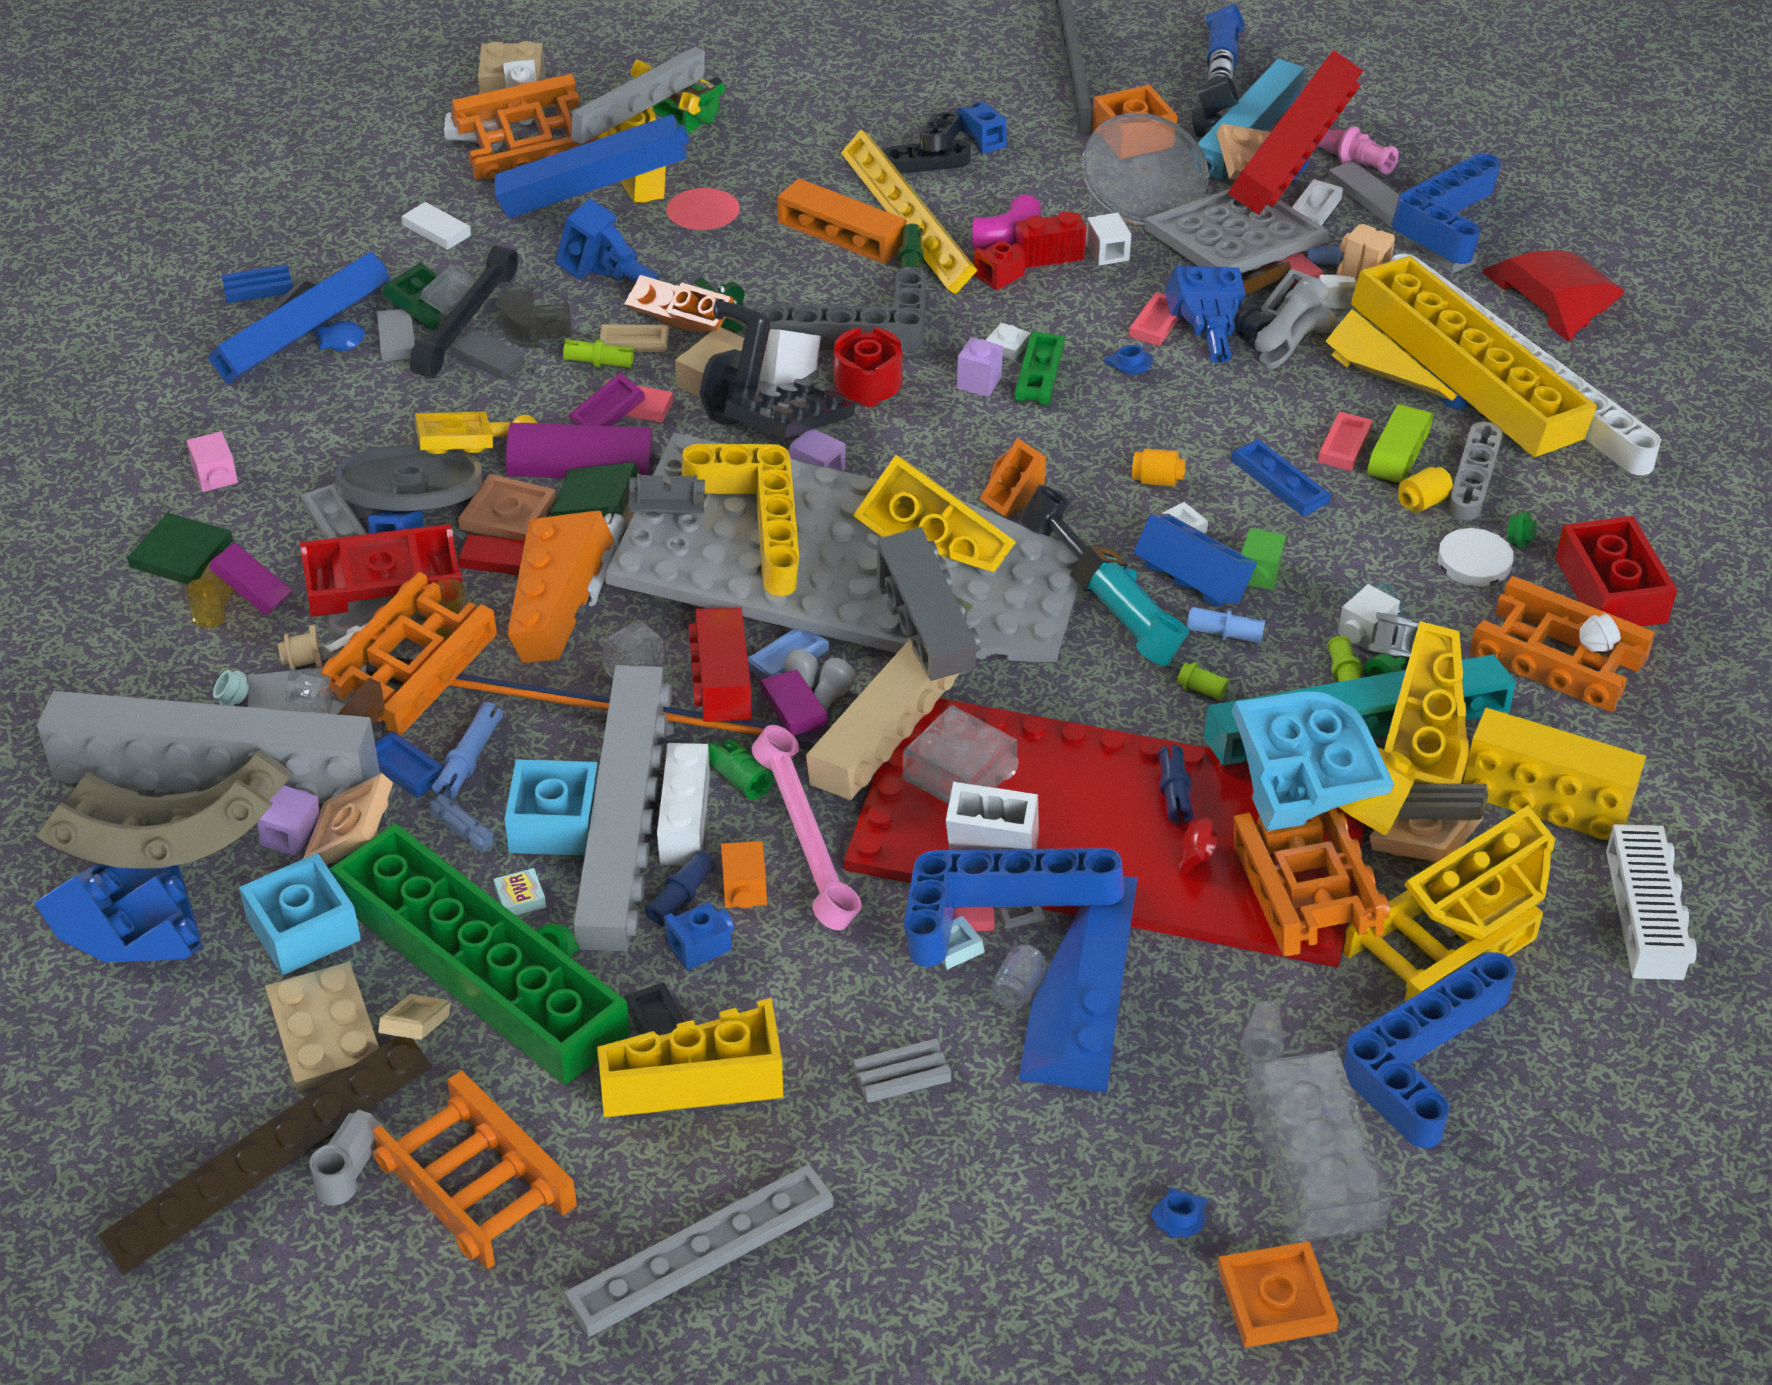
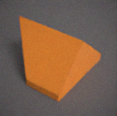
M1017 438L1012 447L995 460L988 485L979 500L1006 518L1025 507L1037 486H1045L1046 456Z

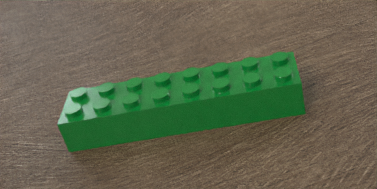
M394 823L330 868V872L353 904L356 918L563 1085L566 1086L599 1060L597 1047L624 1040L630 1035L627 1001L398 824Z

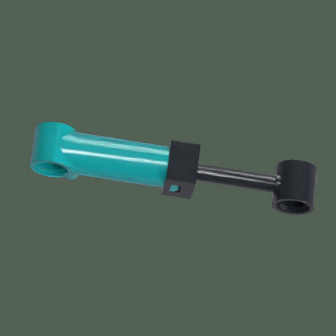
M1044 485L1037 486L1019 516L1021 522L1037 534L1050 536L1054 532L1079 559L1070 573L1074 581L1084 591L1094 592L1138 640L1136 648L1144 657L1158 665L1167 666L1183 641L1188 637L1189 628L1175 617L1161 610L1135 582L1137 579L1136 571L1126 568L1128 564L1114 549L1093 545L1086 546L1063 521V514L1068 508L1069 502L1062 494Z

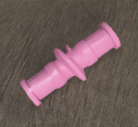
M1351 126L1346 131L1330 128L1317 145L1319 148L1328 150L1331 154L1339 155L1341 164L1353 160L1357 164L1378 168L1379 172L1385 175L1393 171L1399 157L1396 147L1389 146L1386 148L1376 144V142L1370 140L1368 134H1361L1360 129L1356 126Z

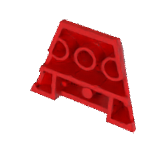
M1548 250L1530 252L1483 269V274L1503 290L1513 286L1549 315L1547 325L1568 342L1574 338L1575 333L1582 327L1586 328L1594 316L1598 313H1603L1624 294V290L1581 256L1569 251Z

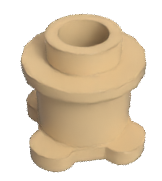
M315 624L309 625L310 633L292 637H290L289 633L284 634L285 642L278 643L282 665L289 664L291 670H296L298 666L316 663V668L323 667V660L320 654L321 645Z

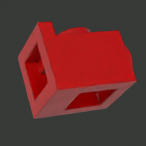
M1003 240L985 250L977 248L974 250V266L977 268V271L973 276L991 288L998 290L1025 275L1026 254L1019 244L1010 245Z

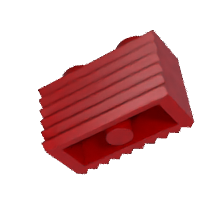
M1064 211L1059 213L1058 216L1046 218L1030 216L1024 221L1015 222V243L1019 244L1026 254L1025 269L1028 267L1033 268L1034 266L1039 267L1040 265H1052L1053 263L1058 265L1059 262L1063 264L1065 262L1070 263L1071 261L1077 262L1078 260L1083 261L1085 259L1087 227L1079 213Z

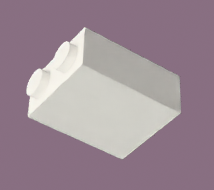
M953 782L946 818L949 850L1036 849L1039 836L1038 794Z

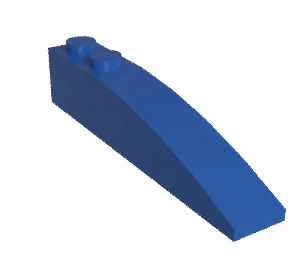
M1123 876L1125 886L1124 897L1113 905L1079 906L1031 1003L1019 1080L1107 1092L1138 878Z

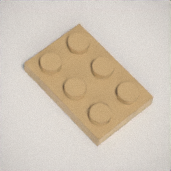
M350 961L265 985L297 1093L324 1085L379 1048Z

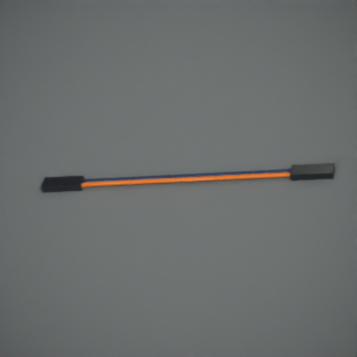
M395 657L407 665L413 661L412 659ZM370 665L367 670L368 675L372 676L378 669ZM459 674L449 685L608 711L610 703L609 697ZM393 677L389 681L392 683L404 685V683L398 681ZM663 707V714H667V721L759 736L765 727L769 725L785 728L780 719L772 717L770 722L753 720L703 722L702 712ZM824 726L795 735L794 737L798 742L799 749L811 750L831 726Z

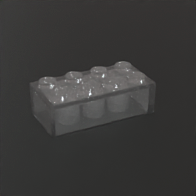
M1338 1051L1250 1062L1245 1095L1294 1241L1301 1242L1385 1229L1392 1197Z

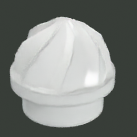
M1607 613L1599 617L1597 615L1590 616L1580 628V642L1592 652L1609 651L1613 649V644L1621 640L1617 625Z

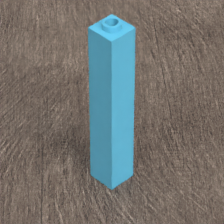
M1277 59L1239 99V104L1233 106L1196 145L1194 171L1222 180L1228 172L1216 134L1220 125L1228 124L1267 131L1302 92L1305 67Z

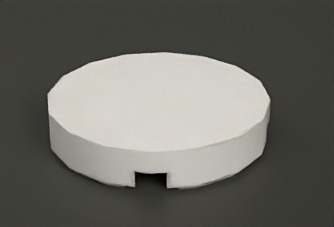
M1459 529L1447 534L1441 541L1438 551V564L1440 568L1442 565L1447 570L1446 575L1452 580L1470 586H1490V581L1498 580L1499 583L1505 580L1511 572L1513 551L1508 542L1497 534L1483 529Z

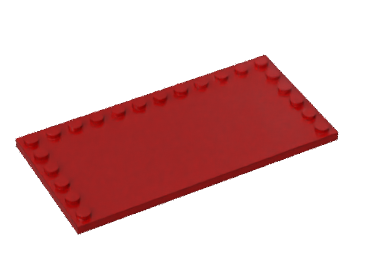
M939 698L931 712L925 714L915 725L911 735L904 738L895 748L891 758L887 762H883L876 770L844 858L845 871L911 883L914 863L921 854L934 850H949L946 818L953 782L1038 794L1039 836L1036 849H1112L1121 856L1123 876L1138 878L1131 927L1283 957L1234 848V816L1250 813L1255 824H1258V817H1260L1252 799L1254 791L1248 761L1222 766L1212 749L1208 747ZM1171 745L1180 746L1184 751L1186 773L1190 775L1192 780V789L1189 793L1191 806L1194 811V817L1188 823H1184L1182 810L1178 811L1180 824H1173L1167 818L1165 795L1161 793L1159 787V780L1162 774L1158 752L1164 746L1168 748L1170 759L1173 758ZM1337 807V812H1343L1345 815L1350 838L1357 839L1361 848L1365 824ZM1198 818H1210L1213 822L1212 831L1216 832L1218 836L1216 847L1207 861L1198 864L1184 875L1179 869V862L1183 858L1181 854L1182 836L1192 821ZM1323 834V842H1327ZM1274 853L1269 854L1274 864ZM1325 867L1293 873L1297 883L1330 877ZM1349 887V897H1352V891ZM1041 906L1043 910L1075 916L1079 906ZM1300 907L1294 908L1300 919ZM1347 923L1317 928V944L1309 946L1307 941L1303 940L1300 943V954L1286 956L1285 958L1339 968Z

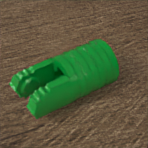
M732 738L726 739L722 747L717 743L708 744L709 764L743 793L744 796L750 800H756L769 791L774 782L773 772L762 766L736 740Z

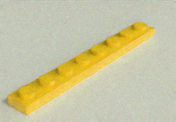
M861 129L841 154L888 213L907 219V224H917L919 228L923 229L921 248L924 251V260L948 290L954 294L958 293L977 271V268L871 136Z

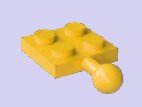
M486 411L415 413V428L420 450H426L431 454H444L449 449H463L467 453H480L484 451V448H493V437L508 436L510 422L489 423ZM525 414L513 420L514 423H538L534 417Z

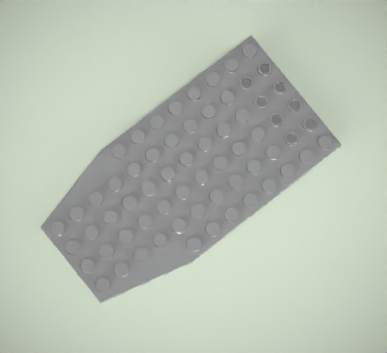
M673 433L653 475L664 476L663 485H671V476L682 475V454L686 447L692 444L725 443ZM794 459L790 460L799 546L797 588L792 594L788 596H774L764 589L756 494H704V514L635 512L606 571L605 584L705 608L742 607L743 617L898 653L911 638H906L903 634L899 614L893 615L887 604V600H889L888 595H881L877 588V539L882 537L853 516L878 479L804 463ZM964 502L1016 541V544L995 573L939 555L938 563L941 569H947L953 584L952 593L973 605L972 609L966 614V623L968 627L975 628L980 639L981 650L976 652V658L986 659L987 656L992 654H1002L1010 661L1057 662L1080 587L1070 576L1079 559L1063 542L1044 534H1037L1027 527Z

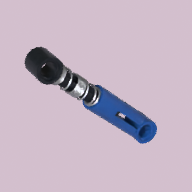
M1235 3L1206 15V22L1210 31L1207 64L1209 67L1208 82L1198 87V94L1201 104L1209 116L1239 104V97L1232 81L1233 69L1237 63L1239 33L1245 31V24Z

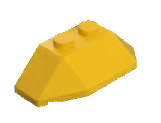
M1527 805L1407 880L1404 885L1430 919L1482 941L1545 899L1550 872L1551 852L1553 851L1555 838L1530 806Z

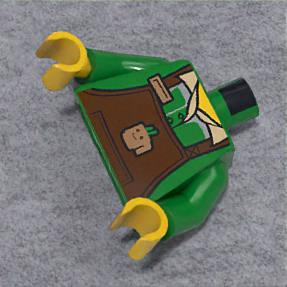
M636 60L630 74L637 78L652 70V67L643 61ZM718 77L708 81L703 78L653 105L652 110L661 118L673 114L678 125H684L687 133H690L704 123L711 124L719 113V96L724 94L725 86Z

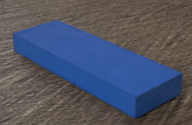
M1259 439L1231 453V461L1303 517L1330 503L1331 494Z

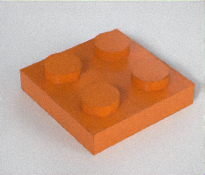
M1310 1241L1219 1256L1217 1269L1244 1348L1337 1332L1339 1320Z

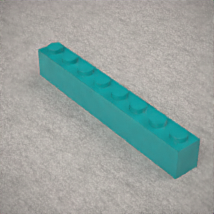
M1494 654L1462 660L1466 721L1482 718L1485 708L1509 713L1516 681ZM1406 670L1235 701L1308 691L1327 693L1355 708L1366 723L1372 738L1386 736L1389 733ZM1235 701L1207 705L1203 737L1222 766L1248 761L1237 724L1231 712Z

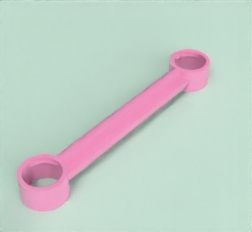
M769 725L765 727L752 745V753L762 766L773 771L820 894L812 904L815 916L828 928L843 930L861 910V900L851 887L839 881L792 762V759L799 750L796 738L783 727Z

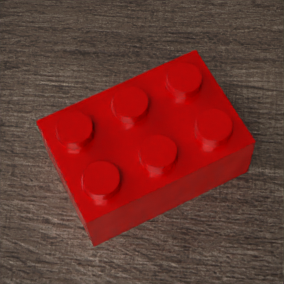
M1634 516L1565 524L1562 526L1555 559L1579 602L1641 627L1669 622L1677 588Z

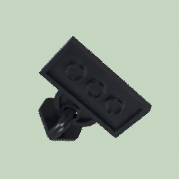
M723 299L715 301L713 312L718 320H722L724 317L746 324L747 328L742 351L733 349L715 354L705 366L699 394L710 419L727 425H734L741 421L785 439L853 416L856 403L845 400L844 395L840 392L814 388L815 384L811 381L795 379L792 383L778 385L759 381L770 332L769 319L766 315L744 306L725 302Z

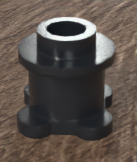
M1250 305L1240 310L1237 314L1235 330L1241 336H1248L1251 339L1249 346L1255 350L1258 332L1267 327L1277 315L1272 313L1267 317L1262 313L1259 306Z

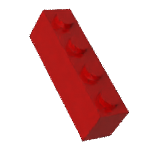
M742 607L696 609V624H689L694 707L702 706L703 722L751 720V684Z

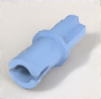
M1193 607L1189 611L1187 627L1190 630L1220 635L1222 640L1230 637L1260 644L1265 620L1231 615V610H1228L1226 614Z

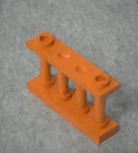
M461 1070L447 1079L450 1100L447 1102L448 1106L397 1141L381 1125L372 1129L376 1145L373 1156L379 1167L386 1174L393 1171L456 1236L455 1241L467 1259L473 1260L476 1257L488 1270L495 1265L491 1240L541 1205L544 1207L551 1205L561 1216H564L577 1206L574 1180ZM458 1121L460 1123L467 1121L475 1129L474 1135L424 1169L409 1155ZM484 1149L488 1151L495 1149L502 1156L503 1161L452 1197L436 1183ZM522 1176L530 1184L531 1190L480 1226L464 1212V1210L512 1177L518 1179Z

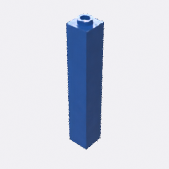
M672 114L496 174L495 197L507 217L512 218L687 159L686 145L690 144L689 136L685 126H679Z
M372 251L218 345L207 356L208 360L224 382L229 385L312 333L318 327L323 326L379 291L391 280L386 266L381 260L376 258Z

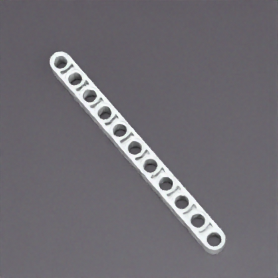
M1398 254L1392 257L1391 261L1407 256L1413 257L1595 403L1597 408L1585 437L1587 442L1631 474L1646 475L1653 471L1661 443L1660 436L1417 257L1409 254Z

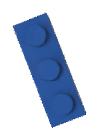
M1150 513L1133 552L1145 560L1144 565L1147 568L1159 573H1169L1174 576L1173 582L1186 589L1193 590L1195 588L1204 593L1202 598L1205 601L1220 607L1224 603L1240 602L1257 565V562L1178 518L1164 513Z

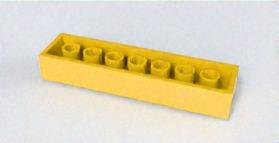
M1407 256L1360 271L1351 305L1361 312L1365 318L1379 327L1388 337L1403 347L1408 354L1415 357L1451 387L1453 391L1457 392L1479 413L1500 427L1503 433L1512 438L1527 453L1535 458L1585 440L1597 405L1413 257Z

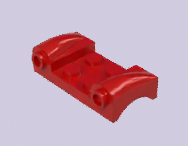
M451 524L300 542L310 617L348 613V602L395 596L400 587L406 581H410L418 572L427 575L428 584L431 585L432 582H435L440 586L441 601L463 598L462 575L457 563Z

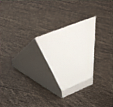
M770 329L759 377L760 381L775 385L794 382L795 379H803L817 370L821 336Z

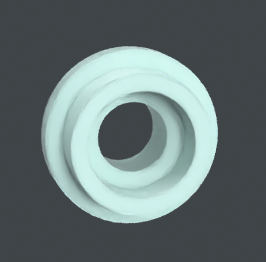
M226 670L220 675L213 690V697L219 700L220 705L234 706L235 704H240L245 699L249 690V685L246 683V674L241 671L232 672Z

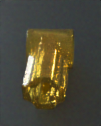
M212 561L209 562L201 578L192 581L186 589L192 621L200 628L217 627L225 621L227 615L225 605L234 591L230 585L208 568Z

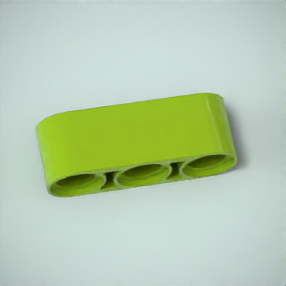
M1398 404L1373 449L1367 474L1398 484L1405 480L1428 437L1433 413Z

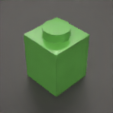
M1253 528L1249 529L1241 554L1257 562V565L1248 585L1274 590L1283 562L1286 535Z

